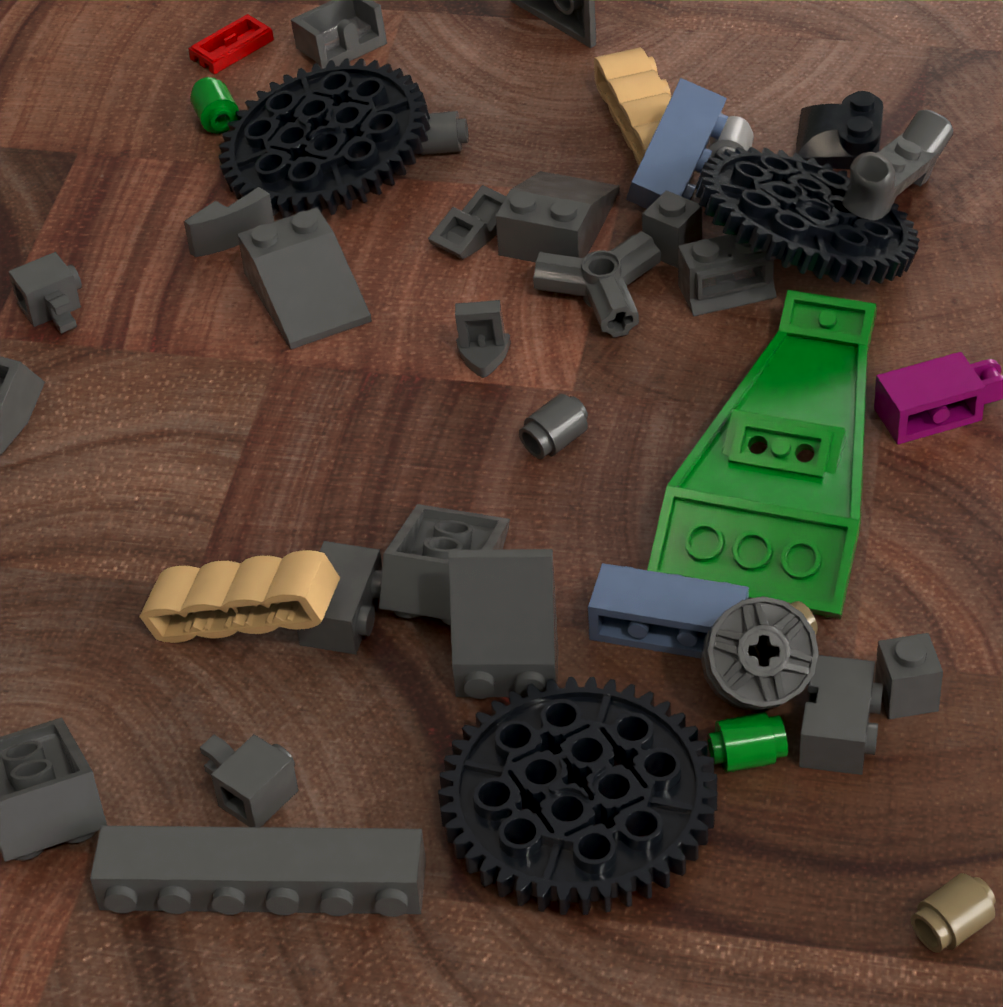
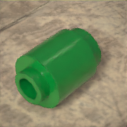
M213 77L202 78L194 84L190 102L203 128L214 134L229 131L228 123L238 120L235 113L239 111V108L226 84Z
M763 712L716 721L715 732L707 734L710 757H713L714 764L721 763L725 773L772 765L776 763L777 758L788 755L787 736L780 715L768 717L767 713Z

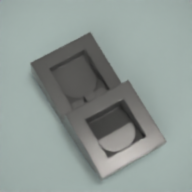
M482 185L462 211L455 207L451 208L429 236V242L462 260L472 255L497 235L496 214L506 196Z
M258 187L228 207L218 201H214L186 219L184 225L190 254L194 257H200L239 245L238 233L253 229L259 225L274 222L270 194Z

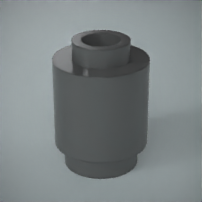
M458 111L429 113L430 119L428 122L430 130L426 131L428 141L421 143L424 150L421 154L432 155L461 152L462 143L469 142L467 119H459Z
M558 394L525 419L524 426L519 430L520 440L527 451L538 459H543L547 455L554 456L587 431L588 412L578 398Z

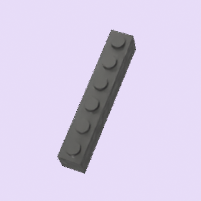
M101 825L90 880L99 910H111L116 913L165 911L171 914H182L187 911L234 915L240 912H272L277 915L326 913L332 916H344L353 913L381 914L388 917H397L403 914H421L426 856L422 829Z

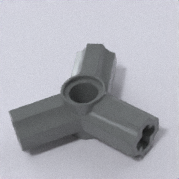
M640 231L611 251H594L587 254L584 258L539 252L533 276L534 289L583 296L584 302L593 309L602 332L610 333L613 338L628 335L629 331L639 324V314L627 285L660 263L661 251L655 245L651 236Z

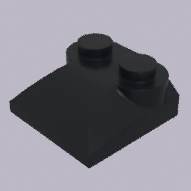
M857 91L844 98L842 104H819L802 108L795 153L799 154L806 161L814 158L818 165L821 166L828 163L832 165L833 169L850 170L852 162L861 153H877L880 151L884 109L882 100L868 91Z

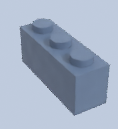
M680 78L631 182L626 198L627 201L647 209L666 190L691 200L696 189V185L690 183L695 171L701 174L704 163H707L708 158L712 154V150L706 148L710 137L718 140L727 122L728 116L722 114L727 100L726 97Z
M602 563L588 605L589 640L701 658L704 639L708 631L724 611L742 600L749 599V587L728 582H716L678 574H666Z

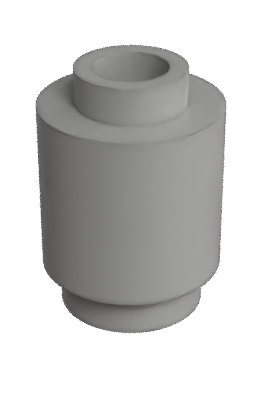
M729 116L719 139L711 137L708 147L709 150H712L710 157L714 158L717 152L724 154L725 149L735 152L736 147L748 151L749 147H752L754 134L749 123L741 117Z

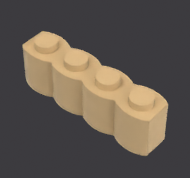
M638 47L594 57V72L598 91L604 102L608 104L615 123L620 126L628 147L633 150L638 165H640L669 104L671 93L666 79L661 80L658 75L654 58L652 56L648 57L645 51Z
M312 550L292 552L283 558L268 555L255 556L244 560L242 563L214 561L203 565L201 568L174 566L160 573L139 617L156 640L170 643L185 642L193 639L196 635L204 638H224L235 634L237 631L248 634H263L274 631L278 627L295 630L309 629L322 622L340 576L325 553Z

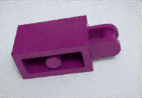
M957 352L876 375L874 410L897 445L982 421L984 404L1003 399L1001 366L994 359L970 364L962 352Z

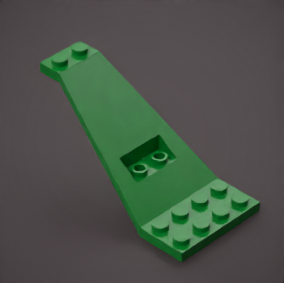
M787 290L777 334L666 486L647 568L648 571L678 574L685 577L749 587V599L765 596L789 603L800 601L815 615L841 619L861 526L868 350L877 312L876 303ZM756 442H763L767 445L766 450L760 454L752 453L750 448ZM803 450H810L814 453V457L808 462H801L797 459V455Z

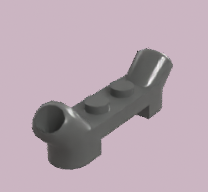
M919 110L904 133L879 152L861 153L857 156L850 166V184L842 200L843 206L854 215L864 219L878 220L883 218L890 212L896 196L913 183L921 187L928 181L937 159L953 136L954 131L951 122L934 111Z

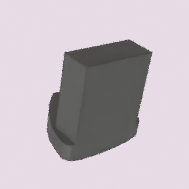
M500 300L455 303V319L459 336L456 339L460 357L465 365L475 374L482 378L487 377L502 363L511 345L510 335L505 333Z

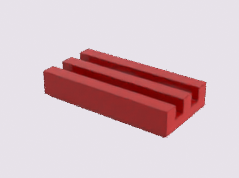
M246 14L189 47L190 59L194 62L199 60L200 66L203 68L209 66V71L215 75L274 40L273 30L249 14Z

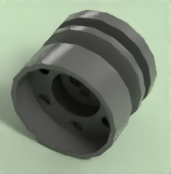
M762 596L742 600L723 612L705 636L701 662L704 678L716 696L734 708L757 712L774 709L800 694L815 674L819 651L815 631L802 612L786 601ZM759 640H764L765 649L774 651V657L765 661L764 667L759 666L757 657L749 656L748 649L755 647Z

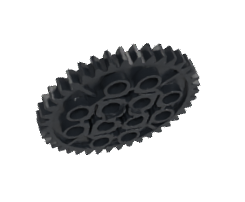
M349 58L344 59L340 66H336L334 61L330 60L326 68L321 69L318 63L314 64L311 72L308 73L302 68L298 69L297 77L295 78L286 74L283 76V84L279 85L278 83L271 82L269 83L271 91L256 92L259 98L258 101L247 100L245 104L248 110L236 111L235 114L238 120L229 122L230 131L222 135L225 142L219 145L222 152L219 155V160L222 164L220 168L230 191L234 192L237 200L260 187L270 194L273 216L280 211L282 217L286 218L291 216L294 211L298 213L317 207L321 213L323 209H328L330 214L334 215L338 205H343L347 210L352 209V201L355 199L366 203L367 193L372 192L373 194L380 195L382 194L380 185L393 186L395 185L393 175L405 176L407 174L404 165H414L416 163L414 154L422 153L424 150L421 143L428 141L426 131L430 130L428 122L430 115L424 95L420 91L417 82L413 83L410 75L404 76L402 69L398 68L393 71L389 63L380 67L378 60L372 61L367 66L362 58L353 66H351Z
M736 147L735 152L725 149L724 154L717 152L714 158H708L707 163L705 162L696 185V197L700 198L699 206L706 208L704 211L705 215L714 217L712 221L714 225L725 226L723 229L724 234L737 235L736 243L750 244L751 252L762 251L766 253L765 259L768 261L779 259L781 260L782 267L788 268L794 265L797 266L799 273L805 274L809 270L818 279H822L823 275L826 274L834 282H839L840 277H843L850 284H855L857 279L866 285L870 284L871 279L879 284L883 283L884 278L893 281L895 276L901 277L904 271H908L919 248L918 243L920 239L917 238L918 231L913 229L914 222L906 220L908 214L898 211L899 205L897 203H893L890 212L878 220H869L856 216L848 211L842 203L850 184L847 171L841 170L836 172L831 164L827 163L821 166L818 165L814 158L806 161L797 153L790 157L783 150H779L777 154H774L768 148H763L762 153L753 147H749L748 151Z
M568 677L565 688L559 689L553 679H549L545 692H540L533 684L528 685V697L525 698L511 691L509 692L510 705L505 706L503 703L494 700L491 702L492 716L477 712L475 714L477 727L470 725L462 727L463 740L452 741L453 755L445 756V772H441L439 776L441 789L438 790L442 826L446 830L447 842L454 843L455 857L457 859L465 858L467 872L472 874L480 871L481 885L484 887L497 881L498 896L501 898L510 894L515 889L518 905L523 906L532 896L537 897L538 911L544 912L551 901H557L561 915H566L571 903H578L582 914L588 915L592 902L596 901L599 902L601 908L607 913L611 911L612 898L616 897L626 907L632 906V892L637 891L640 895L649 899L652 897V882L667 889L670 887V872L683 876L686 873V860L697 861L699 858V845H707L708 829L714 828L715 811H717L718 801L717 774H714L713 757H708L707 742L698 741V728L696 726L686 727V715L682 712L671 716V703L668 701L654 707V693L651 691L638 699L635 698V685L630 684L620 693L616 691V683L613 679H610L603 689L597 688L595 677H589L584 687H578L574 677Z

